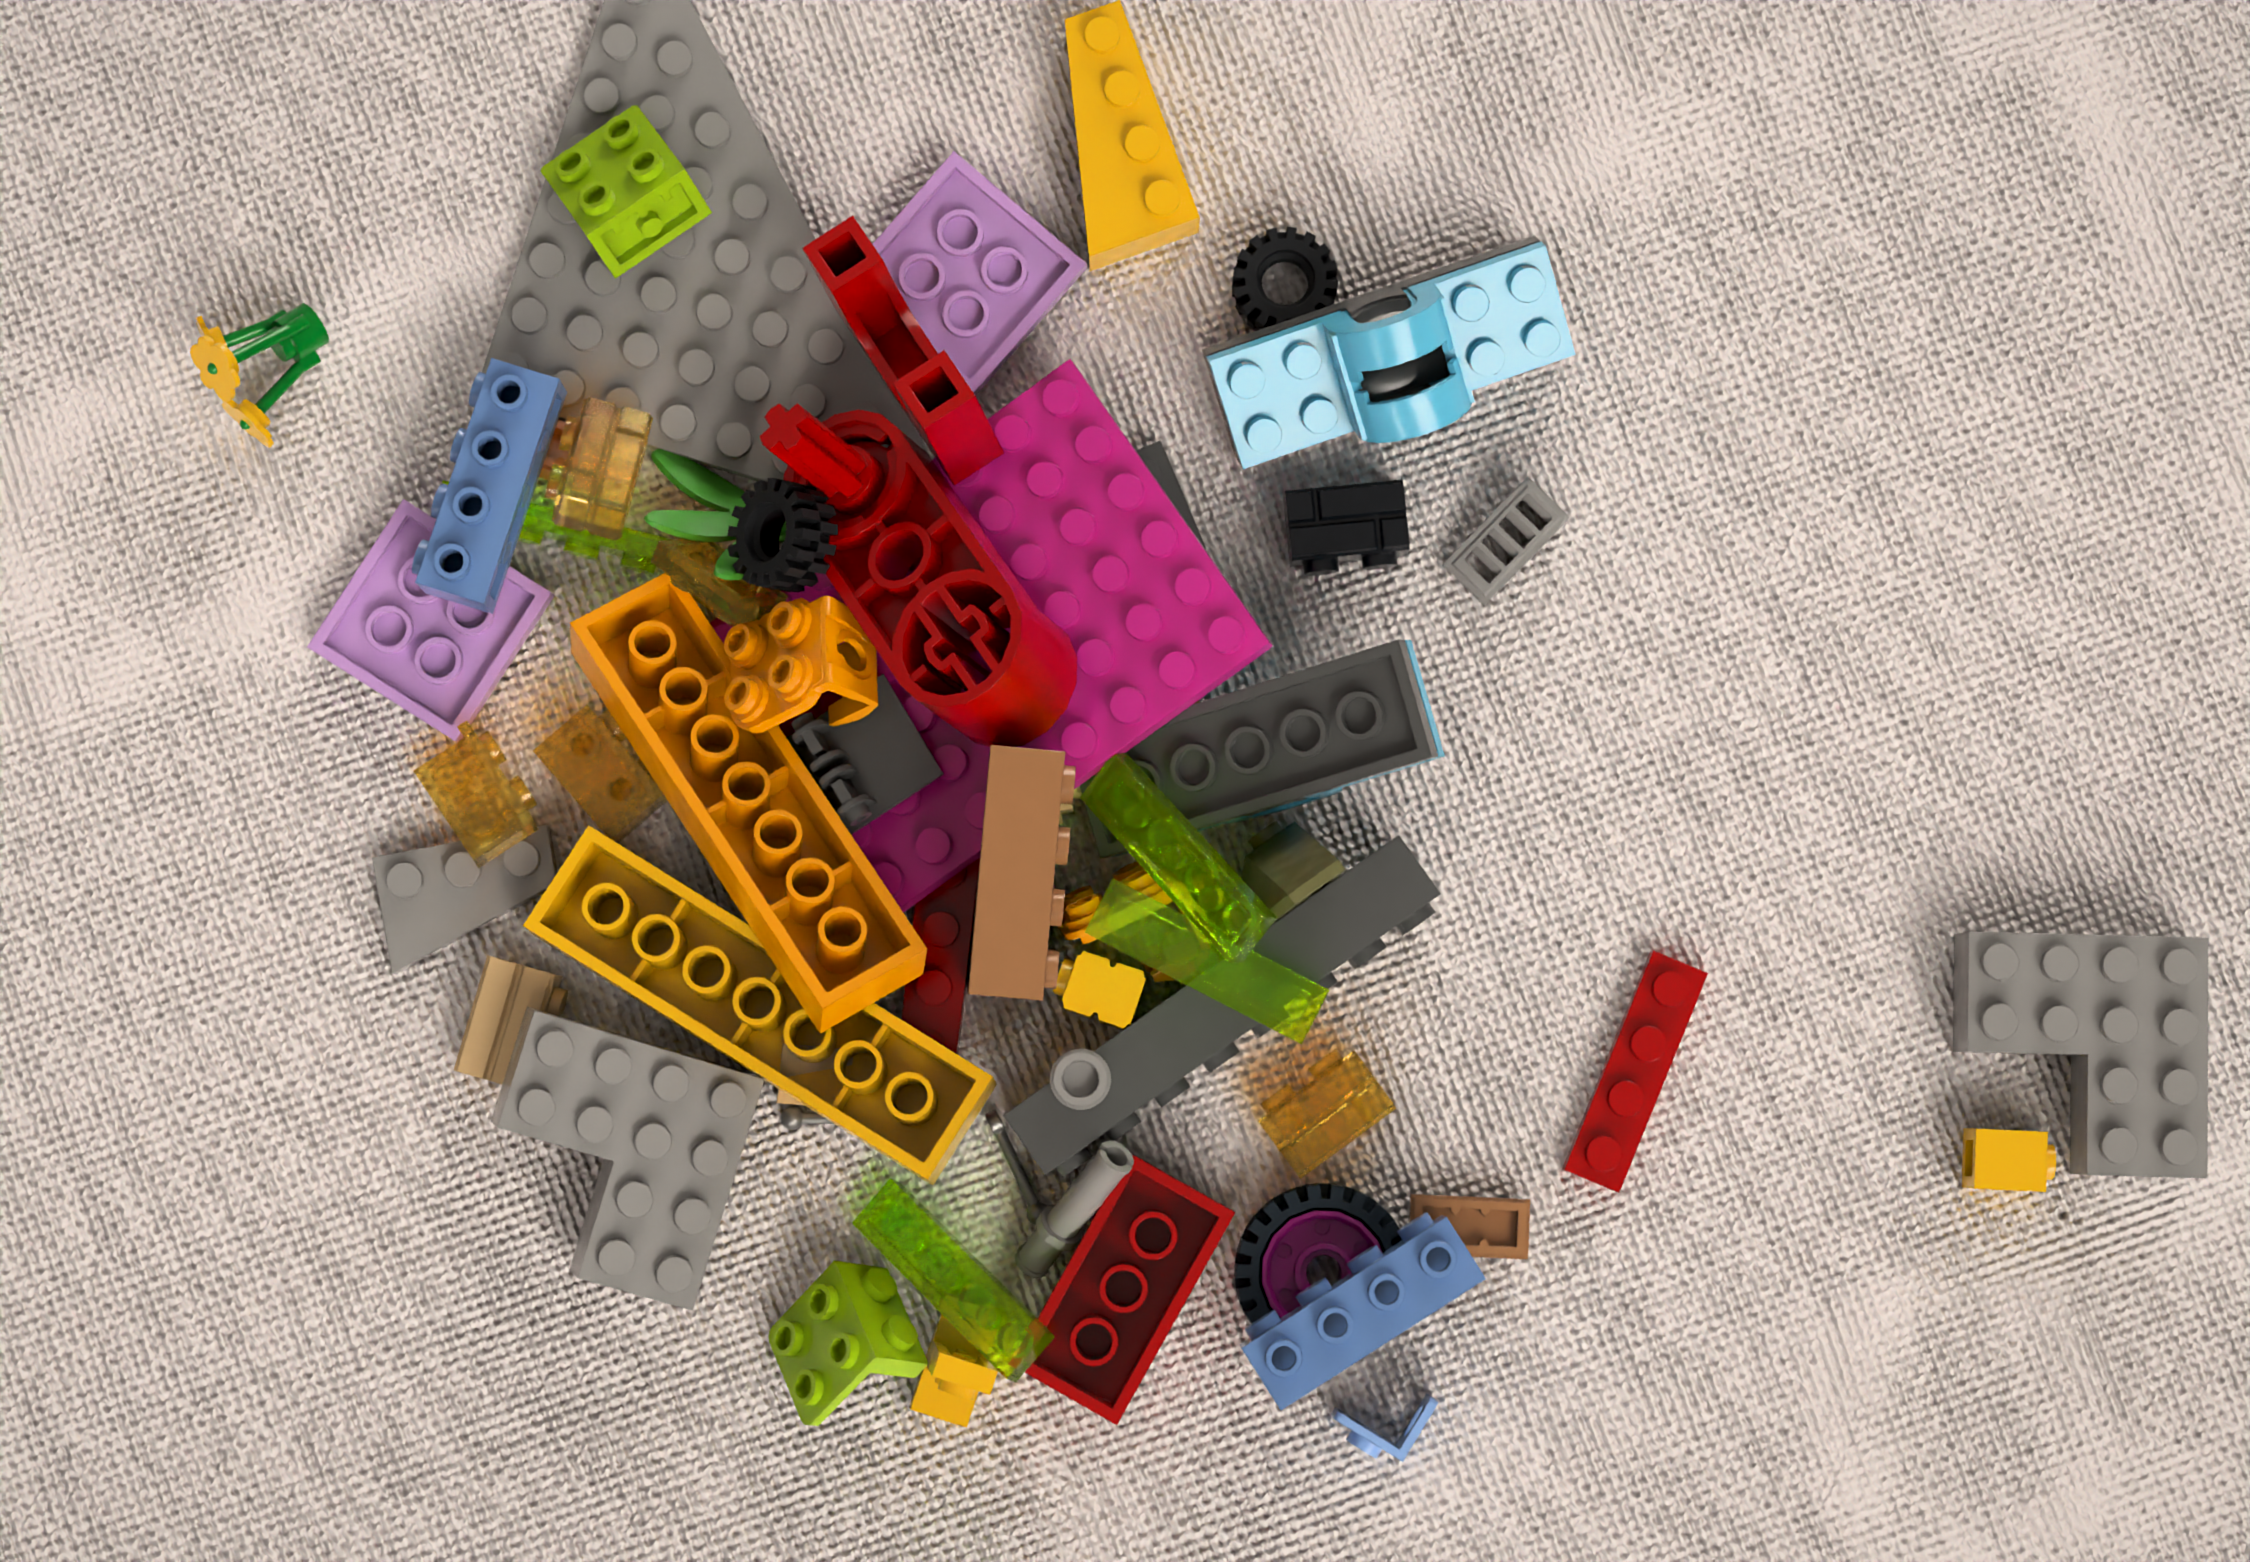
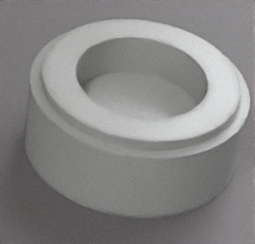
M1088 1049L1070 1050L1061 1055L1052 1067L1050 1074L1051 1089L1055 1097L1063 1105L1076 1110L1090 1109L1102 1102L1107 1096L1111 1086L1110 1069L1105 1060L1094 1051Z

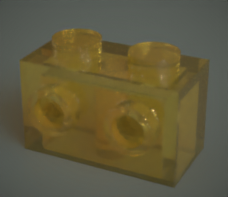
M586 704L535 748L533 752L603 833L613 841L620 843L668 800L641 759H637L623 743L627 738L609 710L606 709L599 715Z

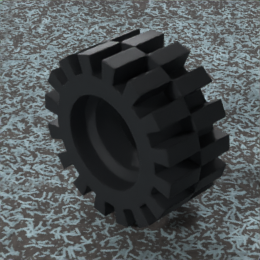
M1287 227L1286 232H1277V228L1266 230V235L1261 238L1256 235L1249 241V246L1245 250H1241L1233 272L1232 297L1235 298V307L1239 315L1243 314L1247 319L1246 324L1253 330L1256 327L1263 329L1334 304L1338 288L1337 265L1335 260L1331 261L1328 247L1324 243L1320 246L1315 242V235L1308 231L1305 236L1298 234L1295 227ZM1286 262L1294 264L1304 272L1307 278L1308 288L1305 295L1293 304L1282 305L1275 303L1266 296L1263 290L1262 278L1264 273L1277 263Z
M768 478V482L759 480L753 484L755 491L746 490L741 496L746 504L745 507L735 506L732 516L739 519L737 527L729 526L728 536L736 538V543L728 546L729 556L739 558L733 564L736 573L744 574L742 579L749 584L786 592L798 593L805 591L804 586L813 587L819 582L815 572L826 574L830 565L824 561L825 555H835L837 546L829 544V537L838 535V524L828 522L829 519L836 515L834 507L825 504L829 498L824 492L816 491L817 488L777 478ZM786 521L785 540L781 549H779L780 533Z

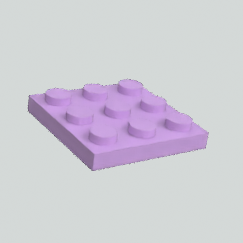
M955 151L952 152L873 243L900 294L937 353L943 350L946 351L975 396L1087 269L1085 261Z
M403 499L307 648L452 740L460 743L555 595L510 566L493 614L426 594L415 583L417 575L412 573V564L419 543L423 539L430 540L436 519Z

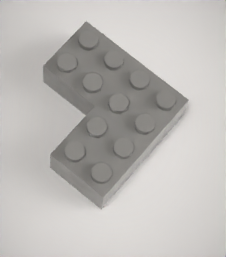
M1974 931L1954 934L1953 1052L2071 1055L2070 1174L2207 1178L2209 938Z
M527 1007L491 1122L501 1129L604 1158L569 1269L577 1278L693 1311L765 1079L751 1073Z

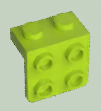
M834 1260L771 1327L768 1335L769 1343L801 1422L804 1425L819 1426L870 1373L916 1378L929 1364L918 1340V1333L911 1323L899 1296L896 1282L890 1275L888 1268Z

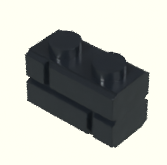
M1403 480L1289 490L1284 493L1283 505L1290 567L1303 566L1304 575L1306 576L1339 572L1338 563L1362 560L1363 570L1392 568L1398 566L1397 557L1407 556L1410 550Z

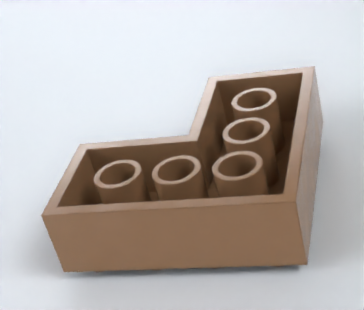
M990 745L968 994L1043 1001L1044 988L1056 989L1059 951L1048 949L1050 926L1062 927L1065 890L1053 889L1055 865H1067L1070 842V828L1059 827L1061 804L1071 805L1073 803L1076 766L1064 765L1065 751Z

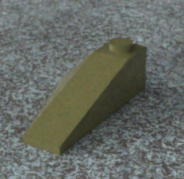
M1275 821L1248 840L1254 850L1245 856L1230 940L1236 950L1336 880L1345 871V867L1340 860L1295 821L1284 829Z

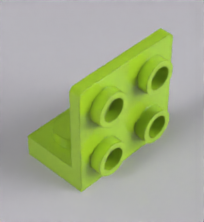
M633 105L618 116L613 117L599 129L571 148L563 151L559 156L541 168V173L580 226L615 279L712 213L685 168L637 105Z

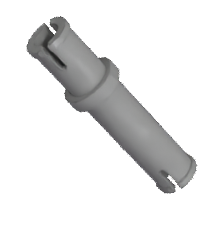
M1110 1140L1103 1142L1098 1152L1074 1179L1055 1205L1044 1208L1036 1219V1229L1027 1241L1017 1249L1015 1254V1262L1023 1273L1033 1278L1046 1276L1049 1272L1048 1269L1061 1253L1073 1249L1083 1236V1226L1103 1204L1121 1179L1132 1169L1134 1159L1124 1145Z

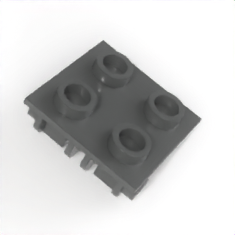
M884 674L877 678L878 706L866 717L855 722L833 727L829 725L828 710L817 718L809 712L799 716L792 722L791 725L795 732L786 737L851 835L944 775Z

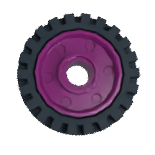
M1331 1183L1306 1184L1279 1194L1262 1206L1252 1217L1244 1230L1237 1248L1234 1264L1235 1286L1239 1302L1246 1317L1252 1324L1262 1316L1275 1310L1278 1316L1282 1318L1300 1306L1295 1296L1311 1286L1306 1277V1269L1312 1259L1320 1255H1328L1334 1258L1339 1267V1276L1336 1280L1338 1282L1351 1274L1346 1264L1357 1255L1374 1245H1377L1383 1253L1402 1241L1397 1232L1400 1228L1392 1216L1378 1202L1358 1190L1343 1185Z

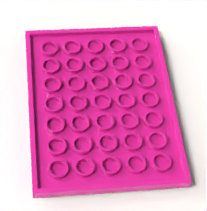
M1069 359L987 419L1004 452L1003 455L955 486L936 458L932 460L1038 610L1065 631L1070 638L1077 655V684L1068 707L1049 731L1026 745L1017 747L1065 751L1064 765L1076 766L1074 789H1076L1268 651L1273 645L1075 363ZM922 556L909 567L906 577L912 574L919 566ZM815 572L819 582L813 587L804 586L805 591L797 593L758 587L712 620L710 624L724 644L725 637L733 626L740 623H749L771 612L773 607L780 602H789L798 598L812 602L823 596H831L843 604L845 602L826 574ZM876 650L877 678L882 674L886 676L944 775L852 834V837L901 910L905 912L980 858L990 747L976 744L919 703L900 686ZM826 691L821 694L817 703L811 709L778 726L784 735L788 737L795 732L791 724L796 718L809 712L817 718L828 710V706L840 700L842 695Z

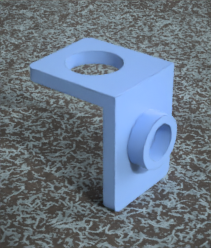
M1428 1394L1425 1395L1396 1444L1336 1407L1330 1415L1334 1420L1351 1430L1346 1440L1376 1459L1383 1449L1403 1462L1435 1410L1438 1401Z

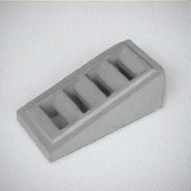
M1527 477L1442 566L1485 606L1568 521L1569 516ZM1522 501L1547 523L1541 531L1516 508ZM1505 518L1530 541L1524 548L1499 526ZM1488 535L1513 558L1507 566L1482 543ZM1471 552L1496 575L1490 583L1465 561Z

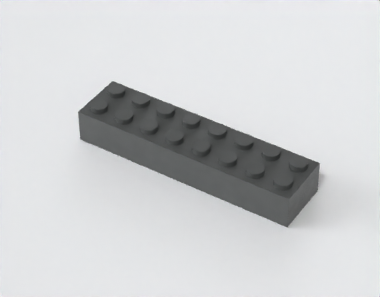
M1399 835L1096 1049L1094 1052L1105 1060L1111 1073L1109 1092L1098 1105L1085 1110L1069 1108L1055 1097L1051 1084L1048 1083L1003 1116L1045 1175L1056 1168L1062 1177L1066 1176L1093 1156L1086 1146L1106 1133L1111 1141H1115L1142 1122L1135 1111L1155 1098L1160 1107H1163L1191 1087L1184 1077L1201 1064L1210 1073L1240 1051L1233 1041L1250 1029L1257 1038L1263 1036L1289 1017L1283 1006L1300 995L1307 1004L1336 984L1338 981L1332 974V971L1347 960L1355 970L1384 950L1387 946L1380 937L1396 926L1403 936L1436 913L1429 902L1441 893Z

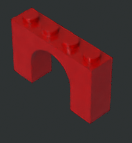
M852 215L804 246L802 249L836 311L953 485L955 486L1003 455L1004 452L975 394L946 351L943 350L937 353L904 301L883 259Z

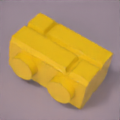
M1083 951L1080 955H1077L1075 961L1064 958L1058 973L1056 989L1053 988V992L1063 997L1062 1002L1066 1011L1088 1019L1098 1015L1100 1023L1124 1030L1132 1023L1146 978H1144V971L1121 963L1111 967L1109 959Z

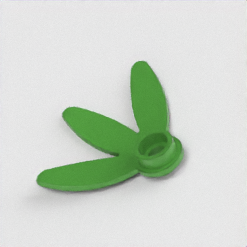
M663 449L654 450L651 454L653 462L679 490L697 502L716 511L656 510L649 512L644 517L646 523L667 534L693 541L725 542L736 540L735 537L728 536L729 526L737 527L739 519L732 516L735 506L745 507L746 504L741 498L745 491L690 459ZM786 521L781 529L779 542H784ZM728 548L718 558L713 574L724 580H741L744 574L736 573L733 564L739 558L729 556Z

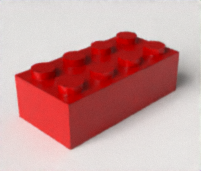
M1133 1153L1131 1154L1134 1164L1131 1171L1121 1179L1099 1207L1012 1363V1366L1116 1425L1119 1423L1235 1214L1234 1210Z

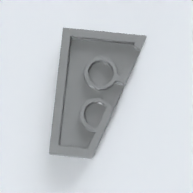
M543 825L372 857L392 974L402 972L413 966L415 962L440 948L451 945L478 927L495 918L498 919L543 894L558 872L550 826Z

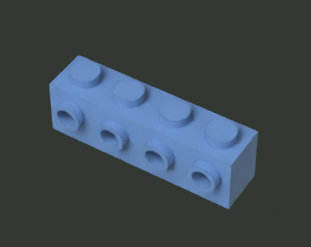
M491 358L486 374L479 372L476 375L469 396V406L474 407L468 428H459L451 447L450 461L454 462L455 466L449 484H440L432 503L431 517L435 518L436 522L430 540L423 539L419 543L413 559L412 573L417 575L415 583L426 594L493 614L567 395V391L559 378Z
M1428 1212L1420 1215L1397 1231L1402 1241L1383 1253L1377 1245L1370 1247L1346 1264L1351 1274L1332 1286L1326 1277L1322 1278L1295 1296L1300 1306L1280 1318L1276 1311L1273 1310L1244 1329L1249 1339L1240 1344L1241 1349L1280 1410H1283L1486 1279L1446 1216L1441 1215L1432 1220Z

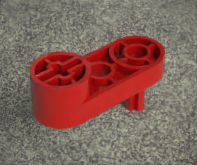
M780 403L772 407L764 416L770 427L759 436L762 445L788 465L783 480L817 488L816 491L824 492L829 498L825 504L832 505L836 515L829 519L828 522L838 524V535L829 537V544L836 545L837 547L834 556L826 554L824 557V561L830 565L826 576L900 686L919 703L976 744L990 747V745L1023 746L1049 731L1067 709L1077 684V655L1070 638L1065 631L1038 610L928 453L879 413L857 409L834 414L821 423L798 403L790 410ZM887 444L890 446L888 448H885L881 445ZM922 556L919 566L912 574L906 577L909 567Z

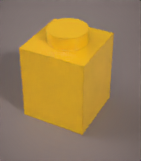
M1963 1128L1962 1187L2046 1192L2047 1180H2053L2056 1171V1150L2053 1144H2048V1132Z

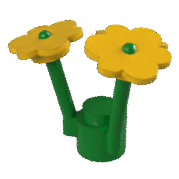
M305 303L289 312L281 310L264 321L226 335H222L218 326L208 329L202 316L196 317V325L201 337L198 338V343L190 348V354L193 363L200 370L201 381L207 388L214 389L218 397L222 399V408L238 422L242 429L266 447L271 448L274 442L271 439L272 435L266 429L271 424V421L265 413L305 371L321 362L316 350L329 342V337L323 323L313 309ZM262 336L232 352L229 350V347ZM270 347L283 362L294 359L295 363L255 405L247 399H244L240 404L232 400L235 397V388L240 385L238 363Z

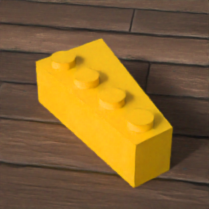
M1118 0L1065 19L1066 46L1089 270L1093 271L1199 233L1200 216L1121 1Z

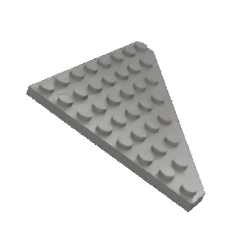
M604 0L552 160L599 129L613 117L618 116L629 107L637 105L685 168L712 213L615 279L580 226L545 179L482 373L486 374L490 360L494 358L559 378L567 391L559 416L560 420L654 450L663 449L696 463L757 482L759 480L768 482V478L783 480L788 466L763 446L759 437L770 427L764 416L772 407L779 403L788 410L798 403L821 423L834 414L857 409L879 413L927 452L914 425L836 311L802 248L815 240V237L691 0ZM884 444L881 446L888 448L890 445Z

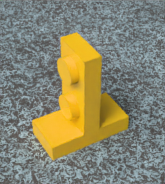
M948 1293L946 1294L926 1354L929 1364L920 1372L909 1405L910 1410L967 1428L978 1392L990 1395L998 1373L990 1361V1356L1005 1314L1003 1311Z

